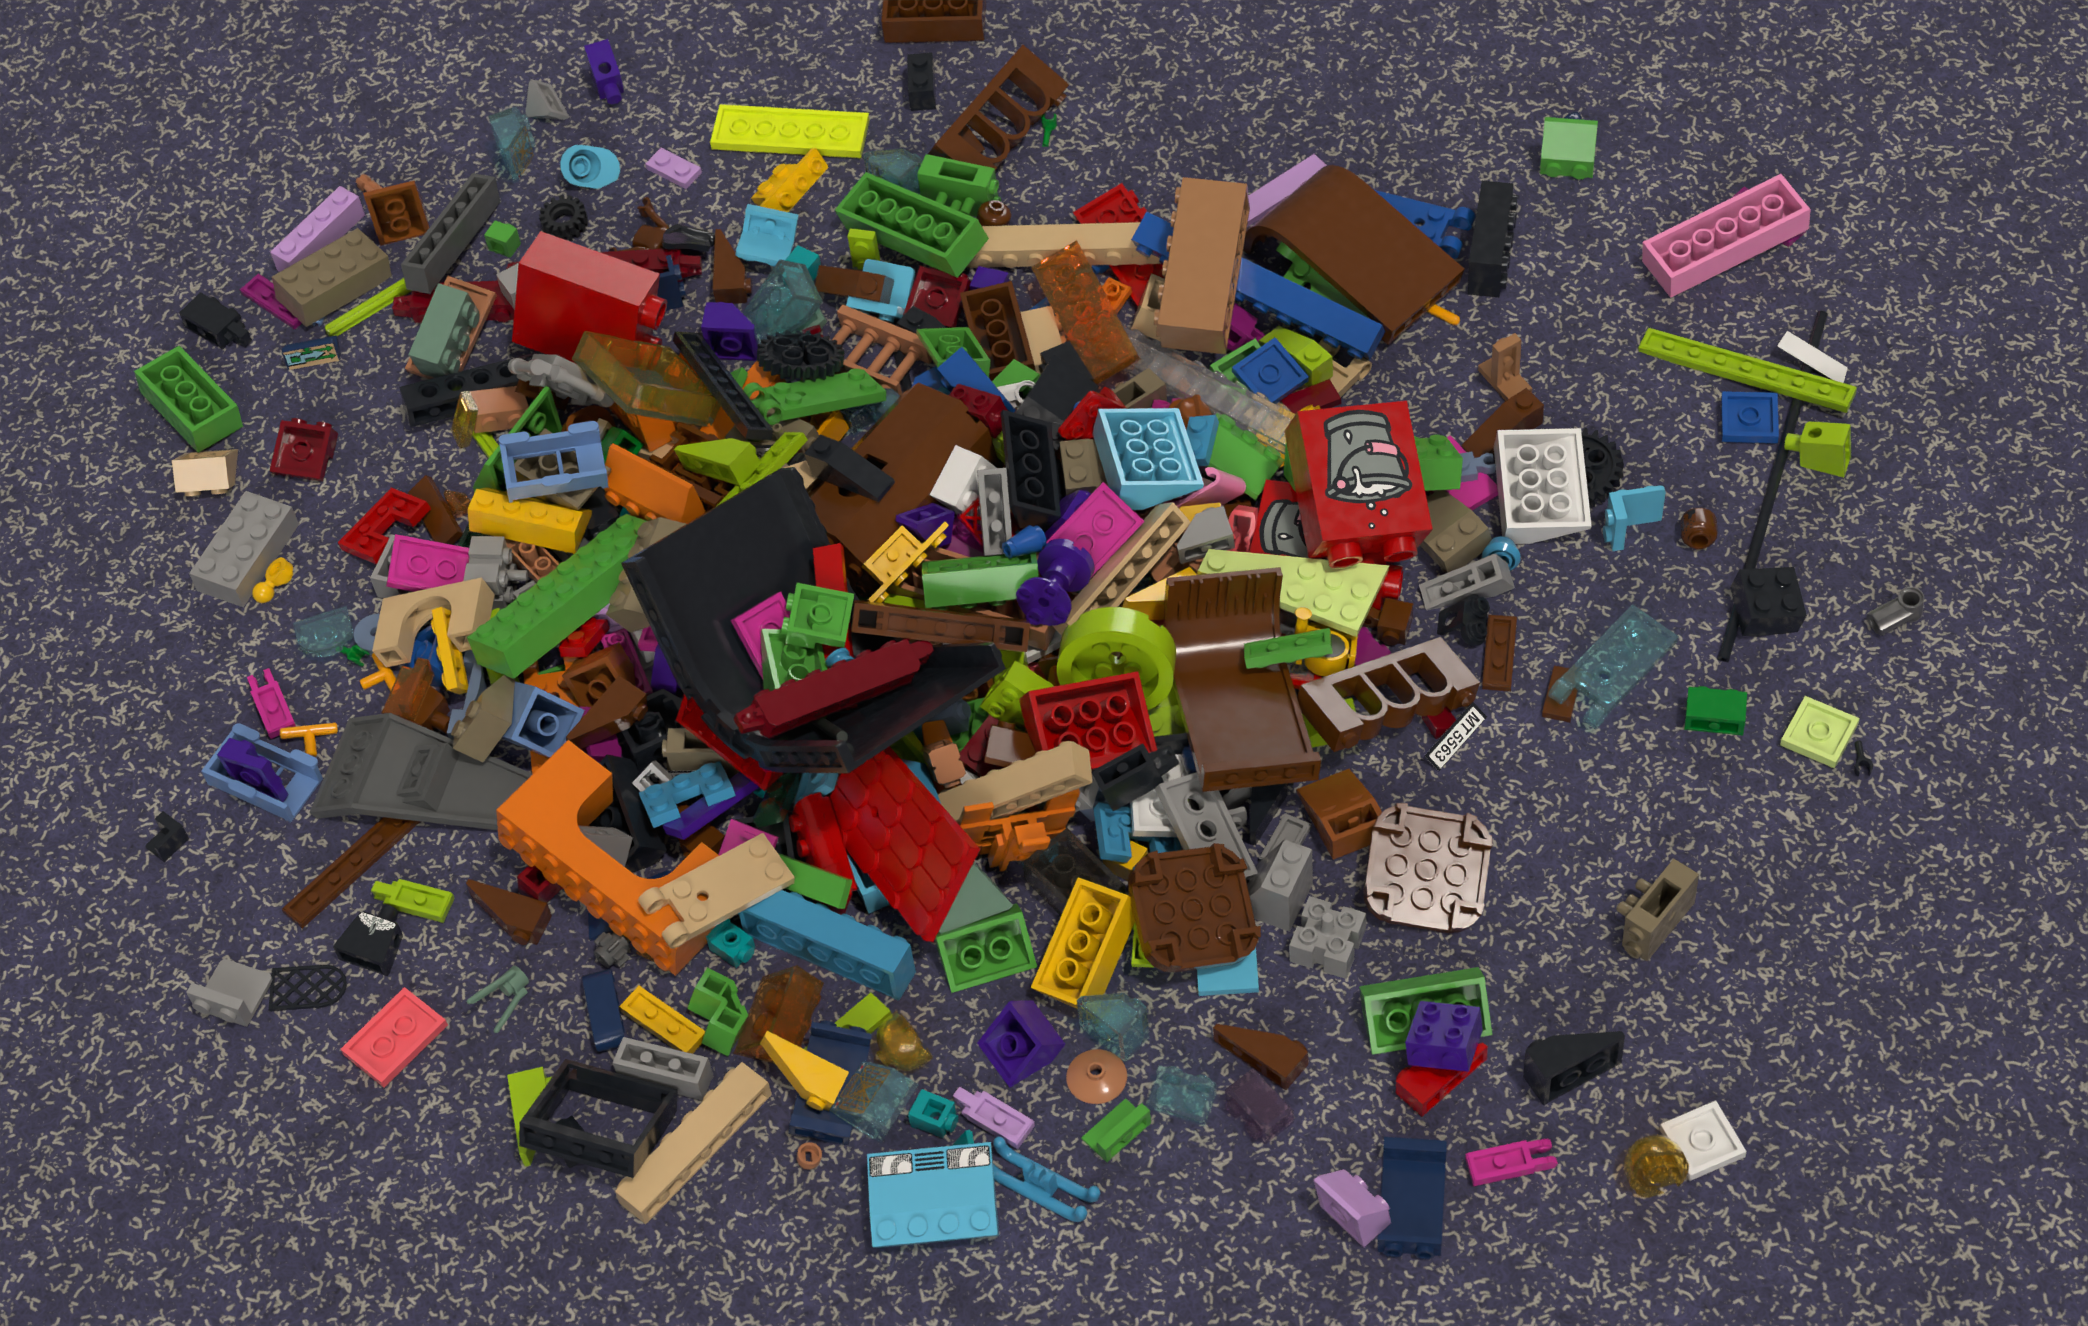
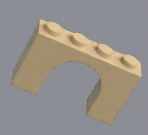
M481 577L383 598L372 651L385 667L410 663L418 631L427 621L433 618L431 610L439 607L451 610L447 632L449 639L460 652L472 650L467 637L475 632L480 625L490 620L495 594Z

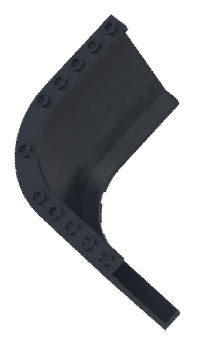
M795 467L778 469L625 560L621 565L678 685L688 700L691 698L695 700L704 713L701 719L723 743L745 760L751 757L758 761L759 767L773 772L850 773L1005 670L1006 667L1002 661L1000 650L993 642L932 645L934 651L928 657L929 659L926 664L920 666L911 683L861 702L856 709L836 712L826 717L828 721L848 734L846 742L844 740H835L811 722L772 738L762 736L759 730L741 734L734 722V717L738 712L751 705L754 700L753 697L758 692L764 690L763 679L731 620L778 592L782 593L787 602L789 593L795 594L797 583L816 586L813 548L831 545L827 537L826 528L820 522L815 511V504L805 489L803 477ZM846 577L847 591L848 593L854 594L853 605L850 615V624L852 625L854 600H859V598L851 588L850 582ZM851 632L853 657L855 659L858 654L866 650H871V652L879 650L881 646L889 641L895 640L897 643L904 639Z

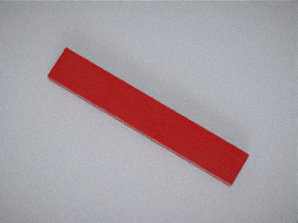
M837 543L813 548L816 586L848 593L843 545ZM849 620L844 648L848 649L850 652L849 656L853 657L851 624ZM822 644L825 660L832 652L841 647ZM858 704L843 709L841 711L858 708Z

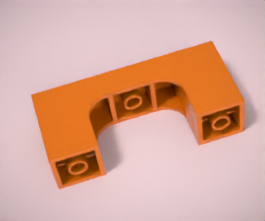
M567 740L496 810L498 839L505 848L509 850L514 849L519 853L527 865L530 867L535 865L541 870L543 876L550 883H557L564 888L568 897L574 901L579 900L587 906V910L592 916L597 919L601 917L605 920L614 933L628 938L637 951L642 954L646 952L650 955L660 969L663 971L669 970L676 976L707 944L706 936L714 927L686 941L683 945L671 949L662 937V932L669 925L680 921V919L669 904L655 913L646 914L638 899L648 889L653 887L660 888L719 855L701 842L670 874L664 877L646 879L633 874L584 836L579 829V826H589L613 802L612 773L571 741ZM701 893L697 898L700 901H705L708 899V896Z

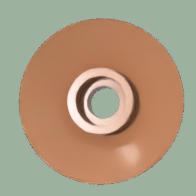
M1101 1049L1089 1050L1078 1055L1069 1065L1066 1076L1067 1085L1072 1094L1079 1100L1090 1104H1102L1115 1099L1123 1091L1127 1082V1070L1123 1061L1114 1053ZM1094 1069L1102 1071L1099 1075L1091 1074V1071Z

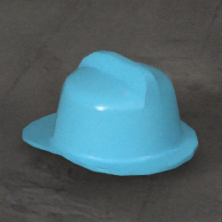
M574 145L564 152L560 161L563 177L569 183L576 186L599 189L616 181L620 173V163L617 157L610 150L600 147Z

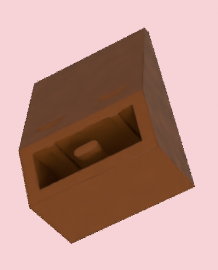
M1350 769L1296 789L1301 802L1333 860L1370 845L1373 826L1382 811L1375 798Z

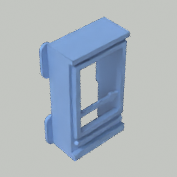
M596 421L571 424L568 427V431L529 437L527 432L504 434L499 437L509 503L517 499L595 487H609L599 426ZM576 451L579 473H564L560 453ZM550 454L557 455L560 474L517 482L514 460Z
M239 723L232 727V731L201 771L208 785L227 792L289 822H292L323 780L317 766L318 760L316 757L298 749L291 751V753L260 740L258 731ZM229 738L239 741L247 740L256 747L258 756H263L271 763L280 766L276 772L277 776L284 769L295 773L285 788L289 795L284 802L263 794L240 781L226 777L228 772L217 754Z

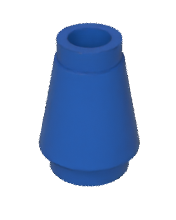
M1029 525L1004 542L1002 549L1007 558L1037 553L1045 547L1046 537L1039 526L1033 527Z

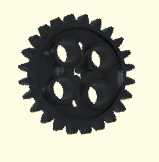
M785 330V334L775 332V336L767 335V339H761V344H758L757 361L759 362V367H764V372L771 371V376L780 374V379L790 377V380L794 381L796 378H800L802 382H805L806 378L816 381V377L825 380L826 375L834 376V372H840V368H843L844 350H842V345L837 344V340H830V336L820 337L821 333L810 334V331L801 333L799 330L791 333Z
M1584 428L1582 431L1586 480L1588 483L1589 504L1595 507L1596 499L1605 502V493L1609 495L1610 492H1614L1613 487H1620V478L1624 476V463L1621 450H1616L1615 441L1609 443L1608 435L1599 438L1598 430L1589 435L1587 428Z

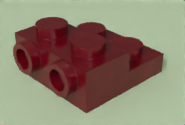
M920 266L903 315L912 306H915L934 316L946 328H955L960 312L963 309L960 293L970 291L971 281L969 277L961 273L957 278L931 266L929 268Z
M291 418V421L281 420L269 472L275 475L324 481L328 458L333 459L338 432L332 428L331 424L325 422H316V425H312L298 418Z

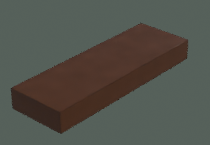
M425 475L407 493L425 500L429 504L431 510L422 520L433 540L453 545L463 535V532L432 477Z
M1488 615L1483 690L1511 692L1517 624L1516 616Z

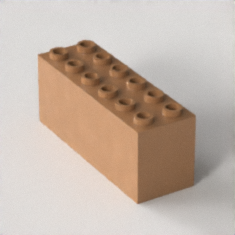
M1183 177L1181 187H1177L1175 192V203L1178 204L1177 211H1172L1171 215L1173 236L1169 235L1167 239L1166 249L1169 252V259L1163 262L1162 276H1165L1164 285L1160 284L1158 291V301H1161L1160 309H1156L1154 314V325L1157 326L1156 337H1160L1162 348L1226 354L1250 211L1248 187L1245 183Z

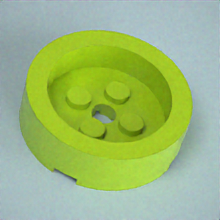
M1104 607L1090 610L1081 614L1079 620L1071 626L1068 625L1062 634L1057 661L1058 681L1060 685L1138 671L1147 710L1149 711L1164 701L1171 691L1176 662L1174 640L1163 625L1159 627L1148 619L1149 615L1143 612L1123 607ZM1121 652L1123 656H1121L1120 659H1118L1117 656H1114L1111 653Z

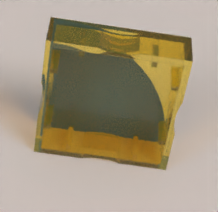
M584 331L572 360L628 414L711 427L721 407L700 377L669 346L626 340L615 336Z

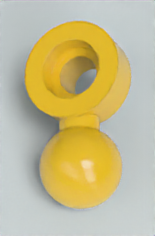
M280 557L269 565L265 573L266 581L259 582L253 587L252 596L255 601L259 603L269 602L274 597V587L287 584L291 580L293 565Z

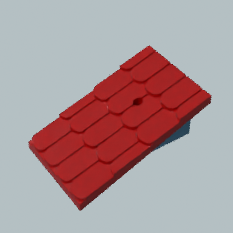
M889 746L850 773H841L837 785H835L830 795V801L848 853L860 869L870 876L894 909H898L915 934L920 935L925 941L934 942L980 848L942 806L926 764L900 759Z

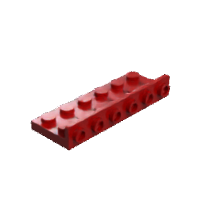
M1121 183L1074 211L1073 214L1079 224L1136 223L1142 221L1147 210L1145 207L1139 208L1137 205L1139 200L1133 190L1127 191ZM1163 264L1109 265L1118 281L1131 287L1132 293L1129 297L1137 308L1151 274L1165 279V276H1162Z

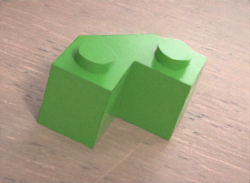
M707 968L693 991L687 1009L710 1020L702 1044L729 1056L743 1031L748 1013L745 1006H742L739 1001L735 982Z

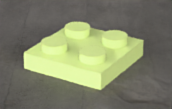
M1805 696L1784 733L1780 746L1835 768L1854 734L1860 718Z

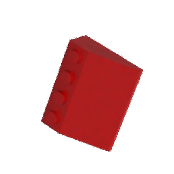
M1138 671L1032 690L1019 698L1025 728L1036 753L1056 748L1065 741H1073L1089 750L1091 770H1094L1142 743L1148 753L1157 750Z

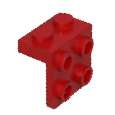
M1104 387L1100 393L1090 391L1059 427L1058 433L1068 440H1094L1093 429L1098 409L1127 408L1116 394L1107 387Z

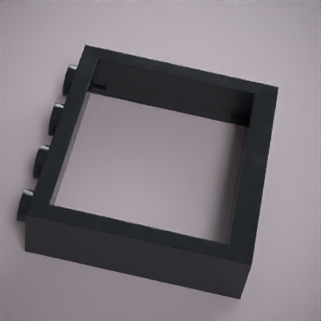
M565 1059L521 1119L519 1125V1146L634 1178L676 1114L678 1089ZM569 1090L654 1113L634 1145L548 1122V1119Z

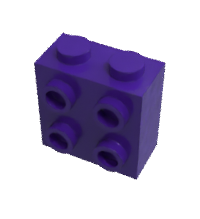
M1420 1001L1405 1041L1408 1065L1469 1072L1483 1031L1480 1007Z

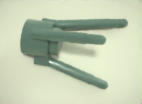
M513 965L500 978L467 999V1004L476 1003L497 988L508 997L512 994L515 995L494 1028V1033H498L519 1001L528 993L524 987L529 983V980L520 968Z

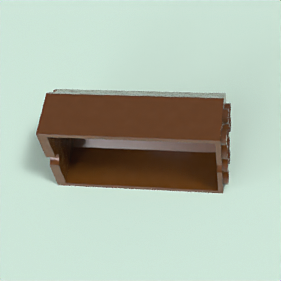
M919 382L910 390H906L851 448L894 479V485L883 498L877 502L823 480L808 494L815 504V511L820 522L826 528L830 544L841 543L844 547L846 577L850 582L851 588L864 598H870L881 585L862 565L900 528V525L896 522V515L931 503L947 508L930 496V493L955 445L982 456L996 468L1000 467L989 429L981 421L975 423L974 419L966 413L969 408L961 400Z

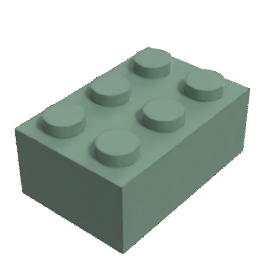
M438 283L408 354L421 374L436 378L459 371L462 352L468 349L472 328L478 325L480 319L479 310L468 292Z

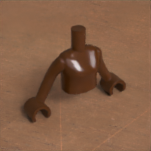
M648 197L642 199L644 206H637L641 217H649L658 227L642 225L634 235L632 248L617 250L615 247H611L609 252L664 249L662 246L663 234L670 227L655 212Z

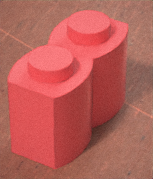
M1238 505L1231 512L1228 521L1233 532L1235 548L1226 551L1250 552L1253 534L1257 525L1258 508Z

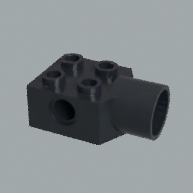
M665 689L648 695V710L645 716L640 721L636 720L630 728L618 733L629 755L634 759L639 772L644 771L653 761L661 763L667 760V757L662 755V742L667 740L668 728H685L676 721L684 696L677 697Z

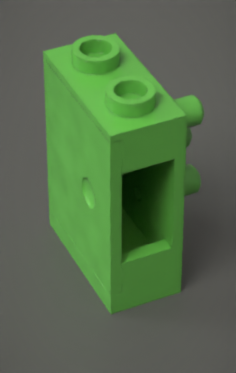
M928 154L925 155L917 173L920 195L973 217H977L978 209L984 202L991 200L1001 201V197H998L999 180H996L995 168Z

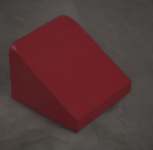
M1447 706L1437 716H1422V720L1435 739L1442 737L1456 721Z

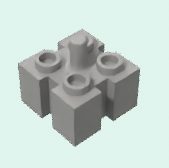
M472 536L468 553L470 559L469 563L466 564L463 581L482 577L495 594L492 610L497 608L501 610L507 607L508 603L513 602L514 591L513 587L510 586L512 581H527L528 571L518 570L517 564H513L512 549L508 548L505 537Z
M1309 896L1301 915V926L1296 927L1289 945L1290 962L1313 968L1314 963L1324 965L1325 973L1347 979L1354 962V948L1359 949L1366 931V913L1344 906L1342 911L1338 912L1332 910L1331 902Z

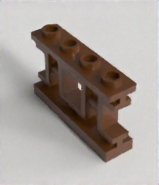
M679 421L676 424L678 432L673 431L670 434L674 446L663 458L652 454L649 457L650 461L645 458L643 459L692 484L706 512L716 507L736 484L705 475L700 478L692 474V471L685 470L674 451L677 446L719 440V438L714 434L708 435L700 431L693 424L687 425ZM679 463V465L674 469L675 473L671 472V470ZM718 482L719 484L713 489L714 492L710 491Z

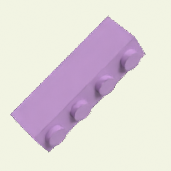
M339 186L270 251L277 271L281 272L344 236L365 216L359 196Z

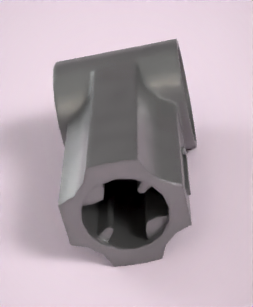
M1916 587L1903 588L1899 592L1898 597L1867 613V620L1876 634L1881 636L1906 622L1919 620L1923 612L1924 594Z

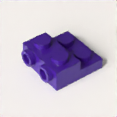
M229 738L221 747L217 756L233 780L251 786L255 790L281 802L285 801L289 794L282 784V779L276 775L272 769V763L267 758L258 756L256 747L247 740L239 741Z

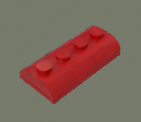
M821 792L810 794L799 800L795 805L793 814L789 816L790 828L792 832H797L799 839L797 841L798 855L800 858L804 857L807 864L853 880L845 909L812 899L814 904L822 903L831 911L842 915L847 910L852 897V891H857L858 888L830 797H822Z

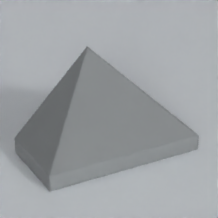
M534 79L529 81L525 112L528 117L559 120L569 118L567 111L551 84Z

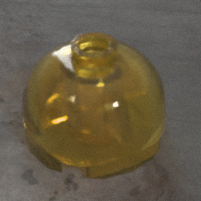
M898 1010L881 1023L876 1036L880 1050L876 1054L886 1067L892 1064L900 1071L910 1072L923 1067L933 1059L929 1049L923 1048V1043L917 1036L918 1033L906 1018L899 1014Z
M1654 1134L1637 1140L1628 1148L1624 1157L1623 1170L1631 1188L1639 1196L1649 1198L1665 1193L1658 1190V1188L1675 1183L1677 1186H1680L1688 1175L1689 1163L1676 1142L1666 1136ZM1651 1183H1653V1184H1659V1183H1661L1660 1186L1650 1185Z

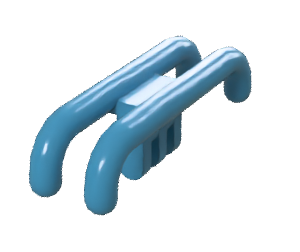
M999 1136L994 1139L993 1145L999 1155L1008 1162L1023 1169L1025 1180L1023 1182L1005 1173L993 1163L994 1180L1070 1221L1082 1222L1086 1219L1087 1209L1084 1206H1078L1074 1209L1052 1196L1057 1188L1080 1200L1092 1203L1100 1197V1189L1097 1186H1091L1089 1189L1084 1188L1017 1153L1006 1144L1003 1137Z

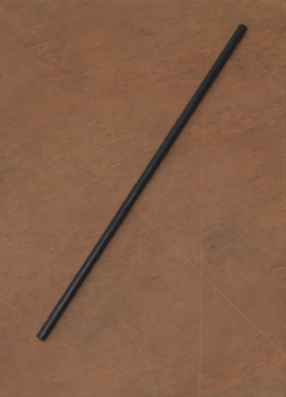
M1825 311L1817 312L1808 343L1816 349L1819 348L1828 316ZM1803 362L1801 371L1811 374L1813 368ZM1792 398L1744 569H1756L1789 450H1785L1786 436L1788 433L1794 434L1803 400ZM1734 604L1718 656L1719 661L1727 663L1730 660L1739 628Z

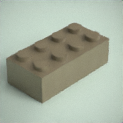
M357 228L272 276L276 299L307 327L377 287L391 277L388 255Z

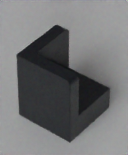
M162 811L155 818L161 831L145 847L165 863L189 840V837L179 822Z

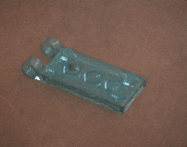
M1632 604L1582 657L1554 683L1548 696L1557 703L1562 704L1574 688L1579 690L1595 702L1586 712L1583 721L1592 728L1597 729L1618 703L1677 643L1679 636ZM1606 674L1609 679H1603L1599 675Z

